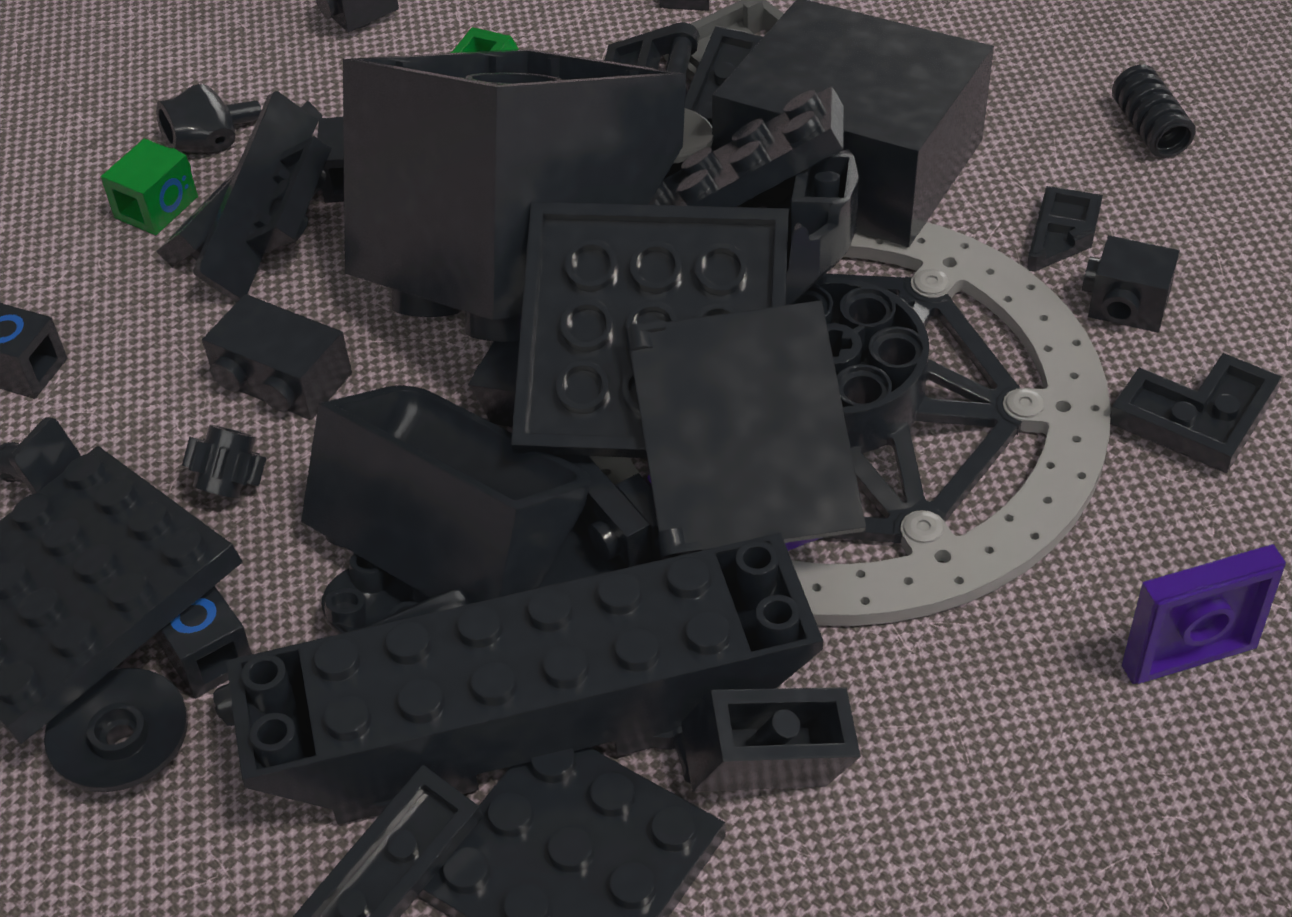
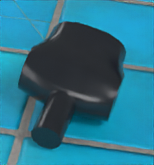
M205 84L193 85L174 98L158 101L156 107L158 126L168 148H174L180 152L185 151L198 154H212L228 149L236 138L234 125L257 122L261 112V106L257 100L225 105L218 94Z

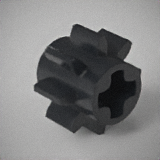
M209 425L206 439L203 438L202 440L190 436L182 466L196 472L193 487L221 496L240 498L243 485L259 486L267 457L253 452L256 437L217 425Z

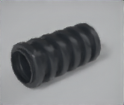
M1139 64L1129 67L1117 77L1112 86V97L1151 153L1159 158H1170L1187 149L1195 137L1196 126L1176 98L1173 97L1154 68L1146 64Z

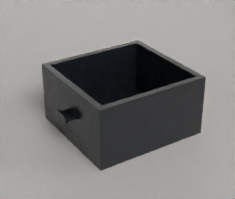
M796 0L712 95V150L714 152L732 142V136L735 132L749 122L762 119L766 123L784 113L783 109L786 104L796 96L809 90H814L818 94L832 86L844 106L843 150L849 149L853 154L859 177L856 232L910 247L982 142L994 46L810 0ZM796 175L748 201L768 207L782 202L794 190Z

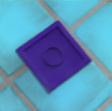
M1267 545L1142 582L1121 665L1131 683H1144L1256 649L1286 565V561L1275 545Z

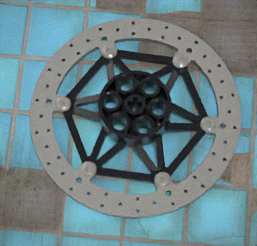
M926 222L910 247L856 232L848 252L843 256L875 260L916 270L913 277L826 273L792 303L799 304L822 300L857 483L885 517H864L866 529L863 532L823 538L893 542V544L901 543L902 548L908 555L883 561L854 564H820L792 560L817 626L884 624L928 616L966 604L1001 588L1033 567L1067 535L1089 504L1102 474L1110 438L1111 406L1107 380L1099 356L1087 332L1067 305L1045 283L1025 267L1000 251L972 237L940 225ZM957 292H965L985 305L1013 331L1030 354L1040 374L1044 389L1020 388L1019 384L1017 385L951 298ZM932 316H936L941 320L992 389L928 359L929 338L925 327ZM930 380L973 402L928 398L925 394L926 381ZM914 421L994 427L933 501H927L924 497L909 429ZM1020 431L1045 434L1047 437L1042 453L1034 470L1020 490L1005 506L985 522L961 536L954 535L945 522ZM885 445L893 447L905 503L866 459L863 453L876 450ZM589 456L615 486L639 473L631 458Z

